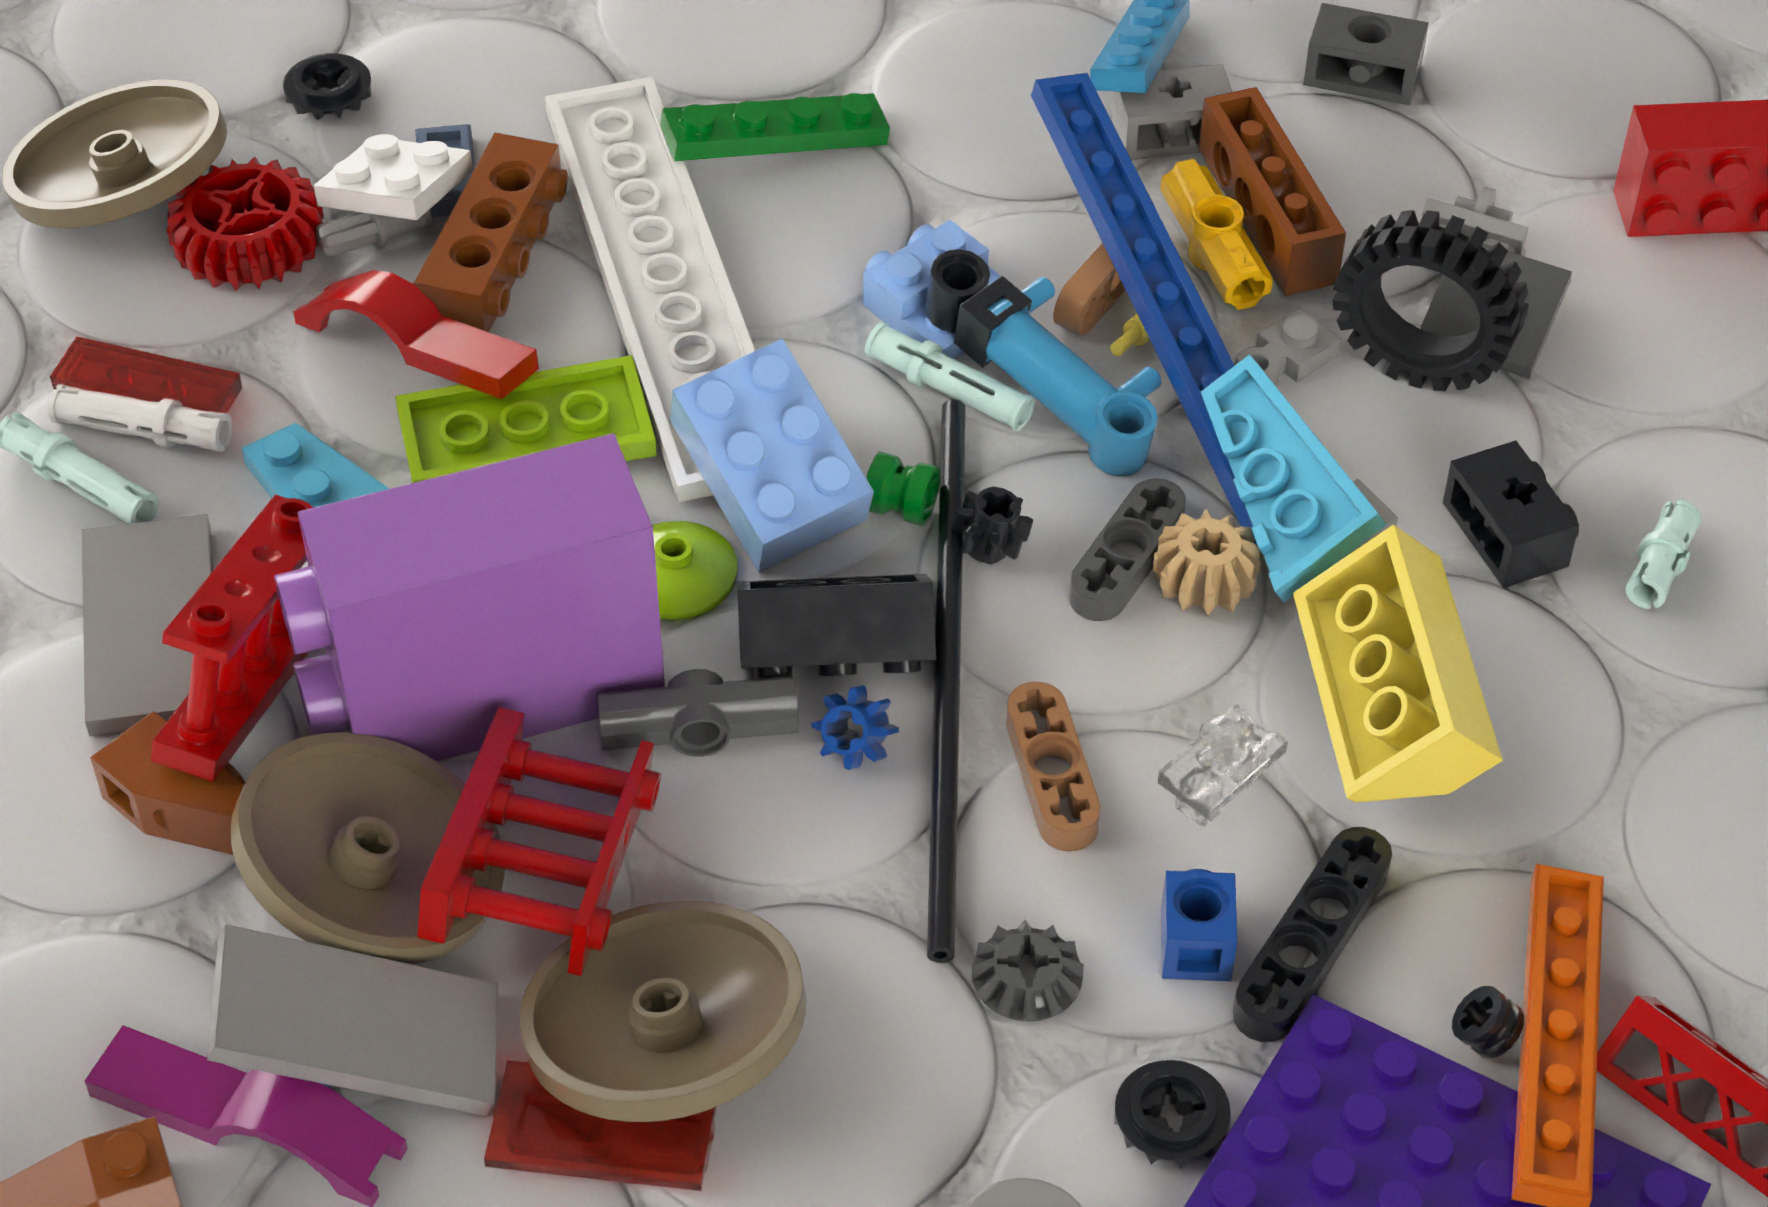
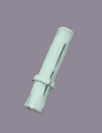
M884 322L878 323L867 338L864 349L867 357L876 359L906 374L907 381L919 388L928 385L956 400L962 401L966 406L972 407L1010 426L1016 432L1026 425L1032 415L1035 406L1033 396L1024 394L979 370L943 354L942 347L933 341L926 340L921 343L889 327Z
M19 412L11 413V418L6 416L1 421L0 447L27 461L33 466V472L46 481L57 480L65 484L76 493L116 515L127 524L152 521L159 507L158 496L81 452L75 447V442L67 435L60 432L51 433L46 431Z

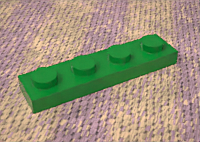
M850 93L841 96L812 98L796 97L784 100L743 101L740 103L714 105L693 104L686 107L662 108L660 123L674 161L887 145L890 126L874 93Z

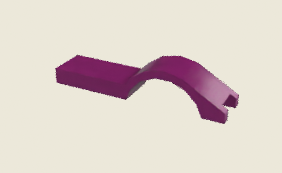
M122 1025L84 1080L90 1097L146 1119L155 1116L157 1123L217 1146L222 1137L233 1134L257 1137L278 1145L306 1161L327 1179L337 1194L369 1207L374 1206L379 1197L378 1187L368 1179L383 1154L401 1161L408 1149L406 1139L334 1090L320 1083L257 1070H251L246 1073L222 1063L207 1061V1057Z

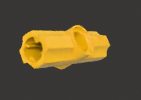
M1195 159L1176 162L1173 169L1162 176L1160 191L1189 240V260L1197 268L1207 271L1225 303L1234 305L1237 310L1256 306L1263 296L1271 292L1273 278L1242 227L1244 218L1242 206L1236 200L1223 195L1207 166L1199 165Z

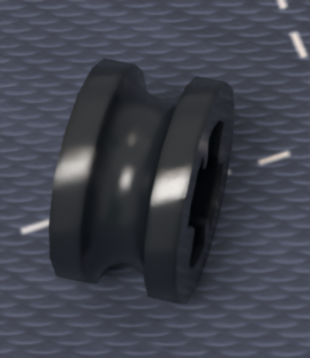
M1482 986L1466 995L1457 1006L1452 1019L1454 1036L1464 1044L1470 1045L1471 1049L1481 1057L1490 1059L1501 1056L1512 1048L1524 1027L1522 1008L1510 999H1506L1505 995L1493 986Z

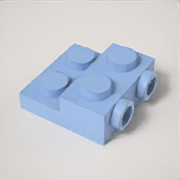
M951 220L946 221L937 228L929 224L923 225L912 234L908 245L894 254H890L885 250L880 251L868 261L863 272V306L884 323L888 324L889 327L921 343L926 340L933 341L942 347L943 354L955 359L965 353L953 343L955 333L942 331L934 326L926 317L925 301L933 261L940 254L958 249L975 253L988 265L989 249ZM988 266L990 272L989 285L1001 276Z

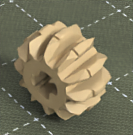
M1207 508L1200 519L1196 520L1182 513L1175 526H1164L1153 561L1155 579L1160 581L1163 598H1179L1178 601L1180 602L1182 612L1194 605L1201 606L1208 617L1215 606L1219 605L1233 612L1240 599H1250L1252 592L1256 588L1257 573H1260L1262 561L1258 545L1254 544L1255 539L1252 535V527H1236L1232 514L1221 520L1214 519Z

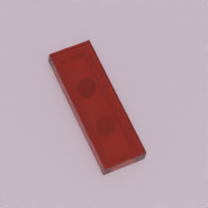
M76 336L50 375L52 387L57 390L56 386L58 384L81 388L82 390L98 391L150 402H160L167 398L179 400L183 407L217 413H228L243 388L240 373L78 336Z

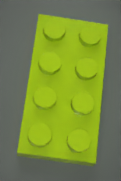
M632 355L536 371L503 399L461 384L395 395L412 483L612 433L616 436L625 461L657 456L656 439Z

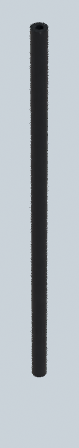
M956 399L943 403L941 417V481L939 490L936 660L934 673L927 957L936 963L949 962L955 956L963 552H961L963 535L951 532V527L956 510L962 508L964 502L966 406L962 401Z

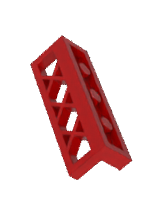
M1637 995L1598 1050L1597 1071L1768 1197V1166L1757 1168L1742 1157L1737 1130L1739 1125L1760 1122L1768 1125V1078L1657 998ZM1636 1030L1657 1044L1663 1076L1636 1079L1614 1063ZM1673 1057L1692 1071L1675 1074ZM1703 1078L1716 1087L1723 1119L1696 1123L1682 1112L1677 1082ZM1664 1084L1667 1101L1648 1088V1086ZM1732 1100L1753 1115L1735 1117ZM1724 1128L1727 1145L1707 1130Z

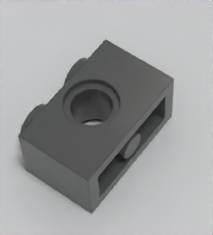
M1322 3L1309 41L1303 85L1411 105L1422 66L1429 22Z

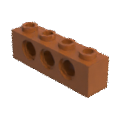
M1253 87L1204 98L1199 151L1225 195L1236 200L1242 206L1244 212L1243 226L1284 296L1334 285L1341 270L1346 231L1258 88Z
M494 132L414 281V285L436 305L442 316L489 332L496 318L505 315L510 301V290L516 278H523L526 274L530 260V250L536 239L542 240L548 228L549 213L555 202H562L566 193L568 174L566 169H561L559 144Z

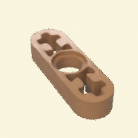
M1103 243L1067 281L1054 307V323L1082 336L1086 335L1126 291Z
M1024 683L1016 687L1009 695L1006 726L1040 835L1047 844L1058 850L1077 851L1084 849L1097 837L1100 802L1065 697L1060 690L1048 683ZM1038 710L1039 715L1046 718L1044 733L1037 735V724L1034 715L1026 711ZM1045 756H1058L1065 759L1071 767L1062 774L1050 775L1041 772L1035 766V762ZM1068 796V806L1074 819H1080L1079 822L1068 823L1065 815H1059L1060 798Z

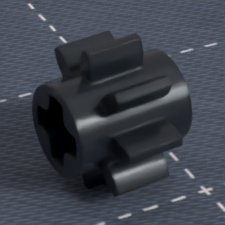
M995 486L983 489L978 494L972 491L966 492L963 506L956 510L951 527V532L965 535L961 552L968 553L975 560L987 564L999 562L1006 556L1014 560L1017 559L1022 543L1028 540L1033 524L1032 518L1020 515L1023 499L1021 497L1017 498L1012 492L1004 488Z

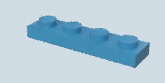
M1133 0L1090 68V79L1096 91L1146 93L1190 17V0Z

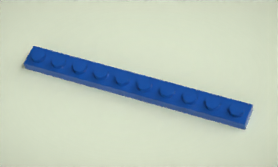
M1088 73L1036 79L1031 93L1035 106L1241 527H1253L1245 504L1239 497L1233 481L1235 478L1228 458L1222 451L1201 395L1202 390L1235 365Z

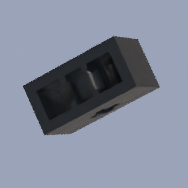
M1516 440L1451 460L1442 503L1503 588L1569 567L1575 541L1579 534L1577 516L1570 505L1560 500L1548 484L1541 466L1537 462L1531 461Z

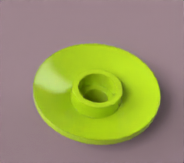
M667 521L653 524L660 619L677 620L692 618L720 605L732 592L738 575L737 558L731 544L717 531L702 524L688 521Z

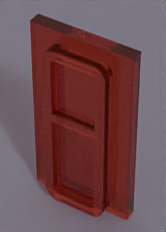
M507 1060L497 1106L493 1110L494 1118L484 1156L485 1167L701 1191L704 1174L708 1168L712 1141L714 1140V1120L717 1107L687 1117L665 1121L625 1122L604 1119L578 1111L551 1095L538 1081L529 1062Z

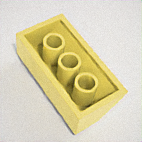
M1393 524L1293 592L1346 797L1349 800L1358 803L1450 794L1503 761L1444 566L1438 554Z

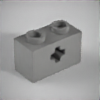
M1223 64L1159 70L1146 93L1113 91L1111 118L1131 160L1201 153L1199 151L1204 98L1233 91Z

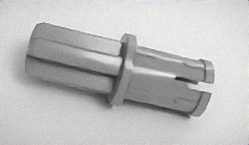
M430 209L418 220L358 212L320 224L316 228V238L323 254L326 257H333L374 244L377 248L383 247L389 238L420 228L431 227L432 216Z

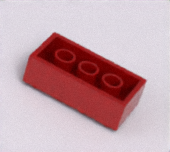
M1768 100L1633 105L1613 189L1627 237L1768 231Z

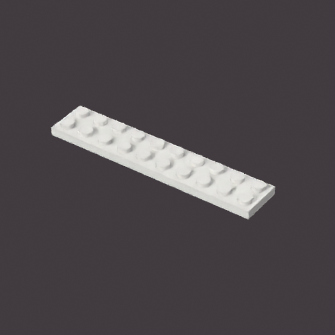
M653 77L545 96L547 116L556 142L559 144V151L628 355L633 356L648 414L678 502L713 496L670 421L672 391L756 350L684 161H674L660 127L662 108L664 106Z

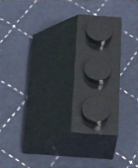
M926 573L738 581L741 668H754V678L793 676V666L818 665L820 676L857 674V663L883 662L884 673H912L922 671L921 661L936 660L933 581Z

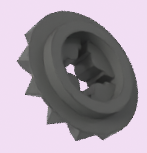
M1025 919L1016 929L1005 930L997 926L992 938L986 943L978 942L972 965V982L979 998L997 1014L1017 1021H1041L1062 1013L1075 1001L1082 987L1084 964L1078 958L1075 941L1065 942L1061 939L1054 925L1044 931L1031 928ZM1023 955H1030L1037 968L1036 977L1032 980V987H1026V978L1022 977V972L1018 968L1020 958H1023Z

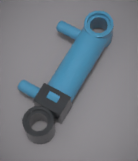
M961 249L949 250L940 254L933 261L925 301V313L929 321L942 331L955 333L953 343L982 368L991 361L995 362L1089 444L1088 452L1090 459L1097 468L1115 476H1128L1140 471L1146 464L1158 419L1155 407L1145 397L1161 386L1159 372L1152 367H1145L1116 389L1029 315L1054 297L1055 287L1048 278L1040 277L1021 291L1003 275L988 285L990 278L989 268L980 256Z

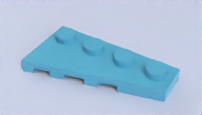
M1250 354L1201 391L1220 446L1228 458L1235 478L1233 481L1239 497L1245 504L1253 525L1251 529L1256 543L1264 555L1270 573L1268 575L1272 586L1283 603L1293 597V592L1335 565L1386 526L1378 512Z
M297 423L242 447L245 465L271 498L276 494L285 498L300 499L313 507H318L389 489Z

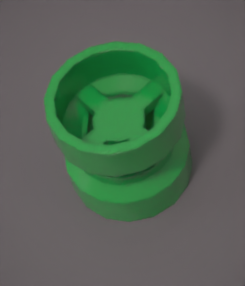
M878 452L874 456L866 476L874 491L869 512L885 515L893 509L895 513L901 514L905 522L925 526L931 517L937 500L941 481L940 467L922 462L914 466L906 465L904 467L899 456Z

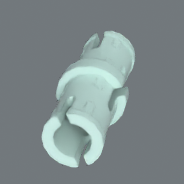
M1677 500L1675 508L1672 501L1667 502L1661 510L1654 531L1648 533L1640 543L1637 552L1640 561L1628 580L1625 589L1627 597L1638 607L1650 609L1652 601L1655 608L1661 607L1665 603L1674 577L1682 573L1690 558L1688 546L1701 523L1699 510L1690 502Z

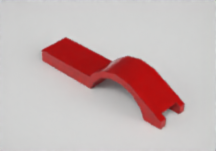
M371 270L331 283L316 298L293 311L295 324L319 333L327 327L330 314L334 310L349 309L363 314L384 329L399 348L407 365L503 399L539 370L537 349L442 316L436 305L416 285L392 272Z

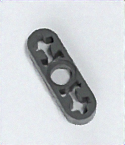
M1152 478L1141 481L1131 490L1072 571L1069 600L1071 607L1078 615L1088 620L1105 621L1118 616L1153 569L1154 553L1158 550L1159 537L1163 533L1164 526H1175L1181 514L1185 512L1186 497L1183 490L1177 484L1166 479ZM1146 510L1152 512L1156 510L1154 515L1151 517V523L1149 525L1145 522ZM1131 541L1142 546L1145 551L1137 556L1129 557L1116 553L1111 547L1118 542ZM1105 572L1110 575L1109 588L1102 587L1097 593L1092 592L1101 586L1105 580Z

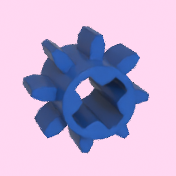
M864 685L851 687L848 692L847 701L837 693L826 695L823 698L825 706L829 711L822 720L812 722L811 724L812 728L821 731L822 739L825 743L820 751L822 757L833 753L844 755L843 763L846 770L861 766L863 752L873 762L887 757L886 750L881 743L888 735L899 732V727L889 724V719L885 712L891 703L888 698L876 702L867 700V690ZM849 718H852L854 724L863 726L862 737H859L857 731L848 729Z

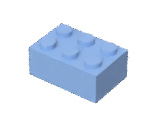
M783 338L673 389L670 421L758 573L867 520L874 491Z

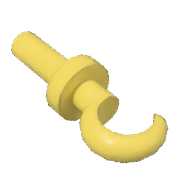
M1137 312L1135 316L1131 317L1124 324V334L1111 344L1110 350L1115 356H1121L1133 344L1141 346L1150 340Z

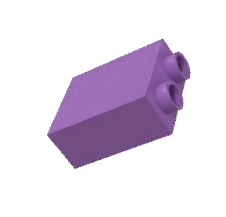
M614 433L298 511L308 567L274 575L294 654L323 647L326 650L325 655L293 663L311 735L347 731V733L377 736L406 745L438 762L479 751L498 707L524 713L522 739L598 719L597 693L665 687L653 526Z

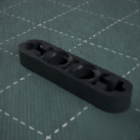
M1351 827L1341 831L1332 840L1240 980L1235 994L1233 1018L1239 1031L1248 1038L1259 1042H1275L1289 1034L1312 994L1315 995L1386 883L1392 859L1391 845L1379 832L1366 827ZM1360 855L1369 858L1371 861H1364L1354 875L1353 882L1346 878L1349 861L1354 862ZM1320 898H1332L1344 904L1348 913L1338 919H1327L1316 914L1310 904ZM1288 946H1302L1313 952L1317 961L1306 968H1296L1285 963L1280 957L1279 952ZM1274 982L1281 988L1277 1008L1270 1007L1265 1014L1256 1011L1254 1005L1261 1006L1272 992Z

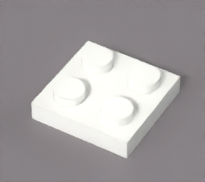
M388 134L372 136L366 139L364 144L349 157L337 163L332 171L314 185L317 206L418 220L473 171L470 150L447 147L445 143L439 141L414 143L399 141L397 137Z

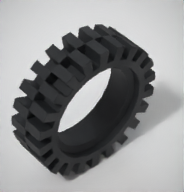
M1408 210L1402 211L1397 221L1390 214L1380 218L1376 227L1371 224L1363 232L1360 239L1357 240L1335 280L1333 290L1337 292L1332 299L1333 310L1341 311L1336 320L1341 331L1353 329L1347 340L1354 350L1365 345L1370 347L1364 357L1367 363L1374 367L1382 358L1391 363L1385 373L1386 376L1397 380L1403 369L1411 372L1409 386L1421 389L1428 376L1431 377L1433 391H1446L1451 380H1453L1457 390L1469 388L1473 379L1478 384L1483 383L1489 379L1492 371L1497 373L1503 366L1525 324L1524 320L1528 314L1529 303H1524L1528 295L1526 282L1516 283L1522 272L1516 261L1501 266L1508 250L1500 242L1486 250L1482 245L1489 233L1478 226L1470 237L1460 233L1465 220L1452 215L1446 228L1439 226L1438 211L1426 210L1420 223H1418L1415 211ZM1406 265L1421 266L1440 272L1457 282L1471 295L1480 315V326L1466 335L1456 337L1440 336L1417 328L1405 321L1388 304L1381 288V275L1395 267Z

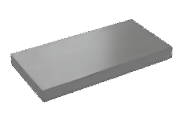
M208 514L82 529L85 724L89 736L125 732L152 711H155L164 720L168 721L189 694L193 653L163 644L162 637L163 631L213 571L212 534Z
M225 924L217 943L207 1061L487 1116L495 1105L498 983Z

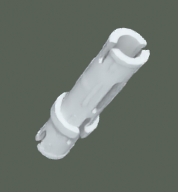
M58 384L56 386L57 390L53 389L48 403V414L52 422L153 439L156 445L163 447L186 444L224 452L232 437L233 426L229 414L183 407L179 400L164 398L160 402H150Z

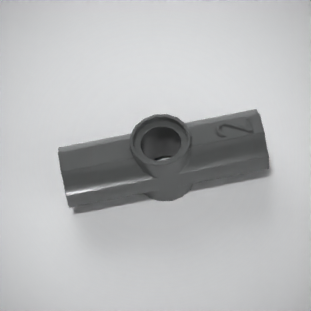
M692 669L675 675L668 682L667 687L597 693L602 750L639 747L641 740L654 743V746L673 744L674 748L681 754L703 757L723 750L730 739L799 733L797 690L793 676L723 682V679L715 672L706 669Z

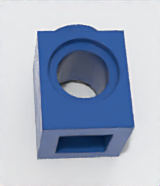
M1190 869L1187 871L1166 870L1161 907L1162 979L1231 982L1237 948L1235 873L1211 872L1205 869Z

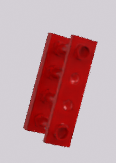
M275 494L163 631V644L193 653L189 694L152 740V762L214 782L294 674L293 663L304 660L310 652L294 654L274 575L301 569L307 561L298 517V511L314 508L306 501L285 498Z
M498 707L421 886L417 938L445 944L455 917L466 919L468 914L472 913L572 937L568 973L582 976L591 949L603 951L612 919V910L606 909L640 812L641 810L652 812L657 800L661 773L651 771L654 743L641 740L630 772L532 750L531 742L522 741L524 713ZM525 776L619 797L620 799L614 815L609 816L515 794L514 787L510 786L512 780L522 782ZM510 820L603 842L597 861L593 862L495 839V831L491 830L494 824L504 826L506 821ZM488 866L586 888L579 909H574L477 886L476 878L472 876L475 870L485 872Z

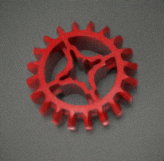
M253 157L246 164H237L232 158L229 166L218 168L211 165L208 174L205 176L200 175L189 186L176 193V199L168 203L167 221L169 227L166 230L169 244L174 249L175 258L179 261L181 268L191 271L194 280L207 278L213 288L219 287L225 282H230L235 291L243 284L254 283L260 290L262 281L274 279L282 283L286 271L302 272L303 261L315 258L318 245L316 228L323 224L324 214L323 208L317 206L315 190L311 185L310 179L300 177L296 167L282 169L278 160H272L266 165H261L256 157Z

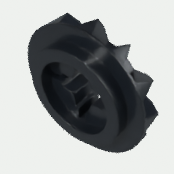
M339 53L314 55L296 63L286 73L283 80L285 99L287 103L293 104L297 114L312 112L317 120L321 119L325 114H334L341 118L343 110H360L361 101L371 97V74L363 62L352 56Z
M1178 1060L1155 1061L1133 1071L1121 1084L1115 1100L1114 1124L1119 1125L1124 1135L1126 1147H1136L1144 1152L1151 1165L1158 1159L1173 1160L1182 1169L1192 1158L1203 1156L1209 1159L1215 1146L1222 1139L1226 1138L1231 1115L1230 1103L1221 1084L1204 1069ZM1165 1095H1169L1172 1105H1175L1177 1113L1185 1115L1183 1116L1182 1127H1180L1179 1132H1173V1128L1169 1127L1166 1118L1159 1117L1161 1116Z

